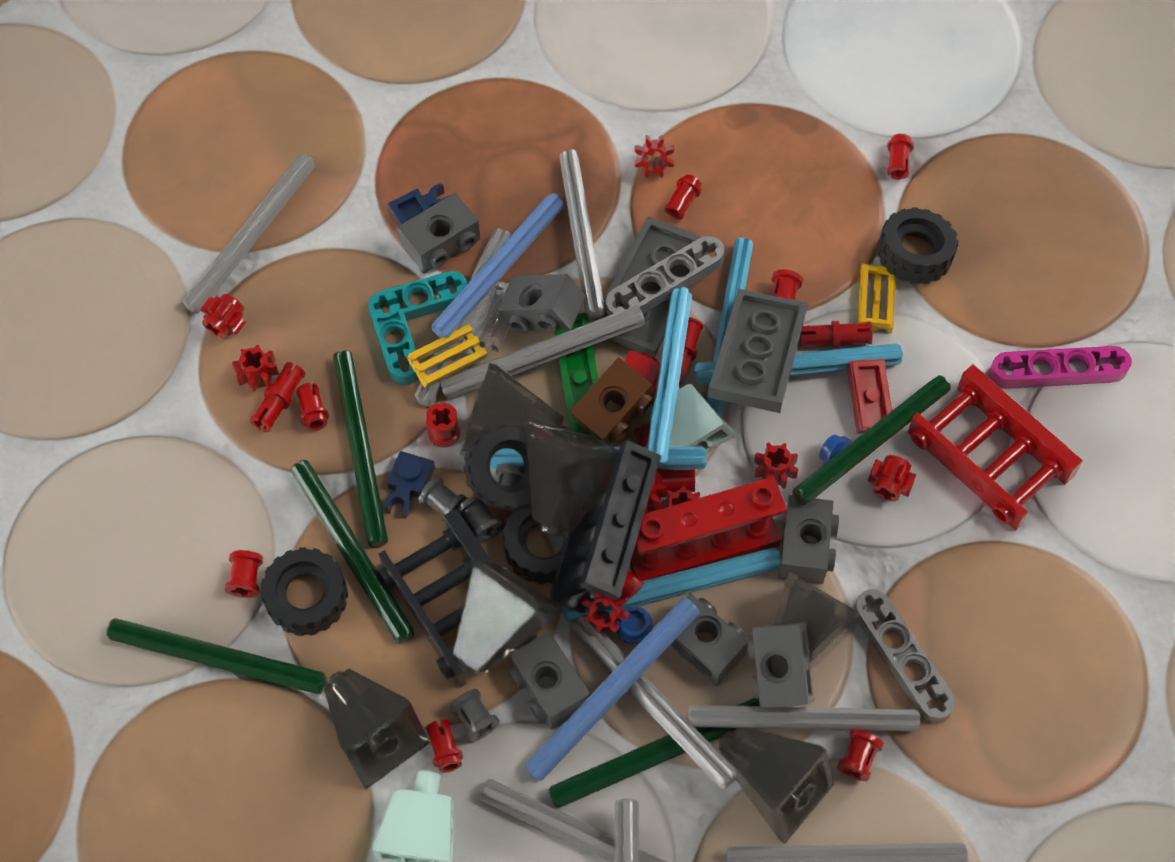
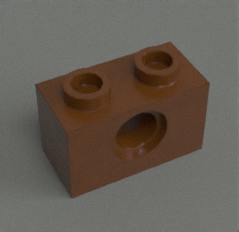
M618 357L571 409L570 413L577 424L603 446L608 447L612 442L618 443L623 439L630 429L629 422L637 414L642 416L647 412L654 402L652 397L655 392L649 381ZM614 398H620L625 401L623 408L617 412H610L606 409L607 403Z

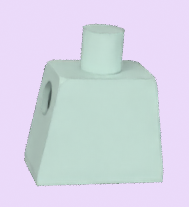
M687 384L682 388L678 386L669 447H704L706 453L735 436L733 430L692 384ZM653 406L648 411L650 421L652 417Z
M418 771L414 791L396 789L394 791L373 845V852L377 860L389 862H453L454 806L451 797L438 795L440 774L431 771Z

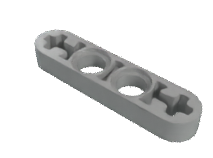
M713 236L701 237L614 288L606 297L607 315L610 316L624 310L621 306L616 308L617 301L621 304L628 303V308L639 306L642 314L669 299L675 288H687L722 266L724 261V245L722 241ZM706 250L708 253L715 252L713 258L709 255L702 257V251ZM675 265H684L690 272L684 277H677L670 272V269ZM655 282L661 289L658 293L647 294L642 291L641 287L644 283ZM632 292H635L634 298H632Z
M875 589L863 591L858 596L854 606L856 620L915 709L919 711L920 716L932 724L945 722L955 707V698L951 690L888 597L883 592ZM866 602H869L872 606L877 604L880 606L877 614L883 624L878 630L875 629L879 622L876 615L872 611L868 613L864 611ZM889 631L899 633L903 638V645L897 649L887 647L882 639L883 634ZM909 663L919 664L924 669L925 677L919 681L910 680L904 673V666ZM929 682L933 683L928 691L935 701L940 699L944 701V705L941 708L942 712L937 708L930 710L928 707L931 699L924 688ZM924 689L921 694L917 693V691Z

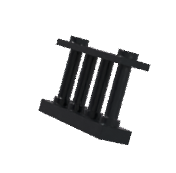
M627 440L620 445L613 470L593 461L589 464L548 599L549 601L583 614L587 607L582 604V601L590 597L591 591L612 600L620 598L661 455Z
M454 509L443 516L446 530L442 532V537L396 564H393L385 550L378 554L382 567L377 571L388 589L395 587L440 658L436 660V664L445 679L449 680L453 677L459 688L466 684L461 667L509 638L512 640L518 638L523 646L537 638V628L458 510ZM449 549H452V551L459 549L465 558L462 560L460 567L414 594L411 592L402 578L403 576ZM469 578L472 580L478 578L485 588L481 590L482 595L432 624L422 606ZM498 607L505 618L501 620L502 625L452 655L441 637L488 608L494 610Z

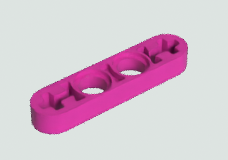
M1119 346L1003 352L994 358L989 370V376L996 385L1007 389L1114 383L1125 378L1132 365V359L1130 354ZM1074 359L1083 361L1087 366V371L1083 373L1073 371L1069 367V361ZM1113 359L1114 364L1120 365L1119 368L1114 369L1112 364H1107L1108 360ZM1039 361L1045 362L1051 367L1052 373L1041 375L1034 370L1033 364ZM1023 363L1026 364L1025 368H1021ZM1002 365H1007L1008 370L1013 371L1012 375H1007L1005 370H1001Z

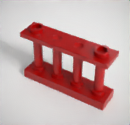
M972 364L962 373L957 387L960 395L930 422L917 412L912 417L907 433L917 447L927 450L985 502L1000 522L1009 524L1016 531L1022 525L1028 513V510L1022 505L1052 478H1058L1066 485L1076 475L1083 460ZM970 405L976 406L987 416V419L955 446L940 431ZM997 429L1003 430L1014 439V443L983 471L967 456ZM1024 453L1032 455L1042 464V468L1012 495L995 482Z
M775 476L644 514L630 561L633 574L640 581H645L780 546L781 539L772 517L787 513V507Z

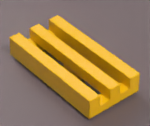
M861 264L857 323L871 322L872 332H878V329H885V333L892 334L894 327L896 276L887 272L885 266ZM868 273L874 274L871 318H866ZM881 275H888L885 320L879 319Z
M470 324L454 331L448 338L442 337L408 354L407 360L424 388L486 358L488 353L485 348L480 347V340L472 334L473 329ZM464 338L466 340L421 364L418 362ZM472 349V354L428 376L426 375L425 371Z

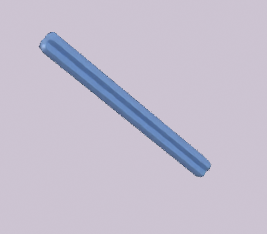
M557 194L547 195L434 321L432 331L436 333L437 337H450L563 209L564 202Z
M682 598L534 754L525 767L535 779L543 780L699 615L700 611L697 606L689 599Z

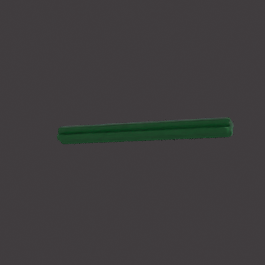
M349 350L336 352L333 355L367 541L370 547L384 546L388 542L354 361L352 353Z
M942 375L933 378L793 488L792 495L800 505L810 503L908 425L917 412L919 414L923 413L947 394L951 389L950 383Z
M301 460L291 467L292 475L395 642L402 644L414 636L412 626L309 461Z
M118 618L110 621L106 631V635L112 641L314 694H321L326 685L327 677L321 671Z
M752 698L736 706H760V699ZM694 727L708 742L741 729ZM667 735L550 786L549 794L556 808H560L686 752L670 735Z

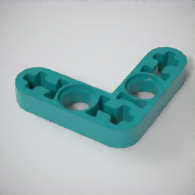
M444 272L379 291L370 298L368 306L371 320L389 375L395 383L410 385L418 379L407 360L408 354L416 350L407 321L445 310L467 286V280L459 272ZM454 285L457 292L451 294L447 286ZM433 289H437L438 299H434ZM421 292L428 296V300L422 305H414L409 301L410 297L415 293ZM403 298L404 309L400 308L398 299ZM387 304L390 312L383 313L380 306ZM392 331H399L404 334L403 340L397 344H389L385 341V337ZM404 354L409 371L402 372L397 355Z

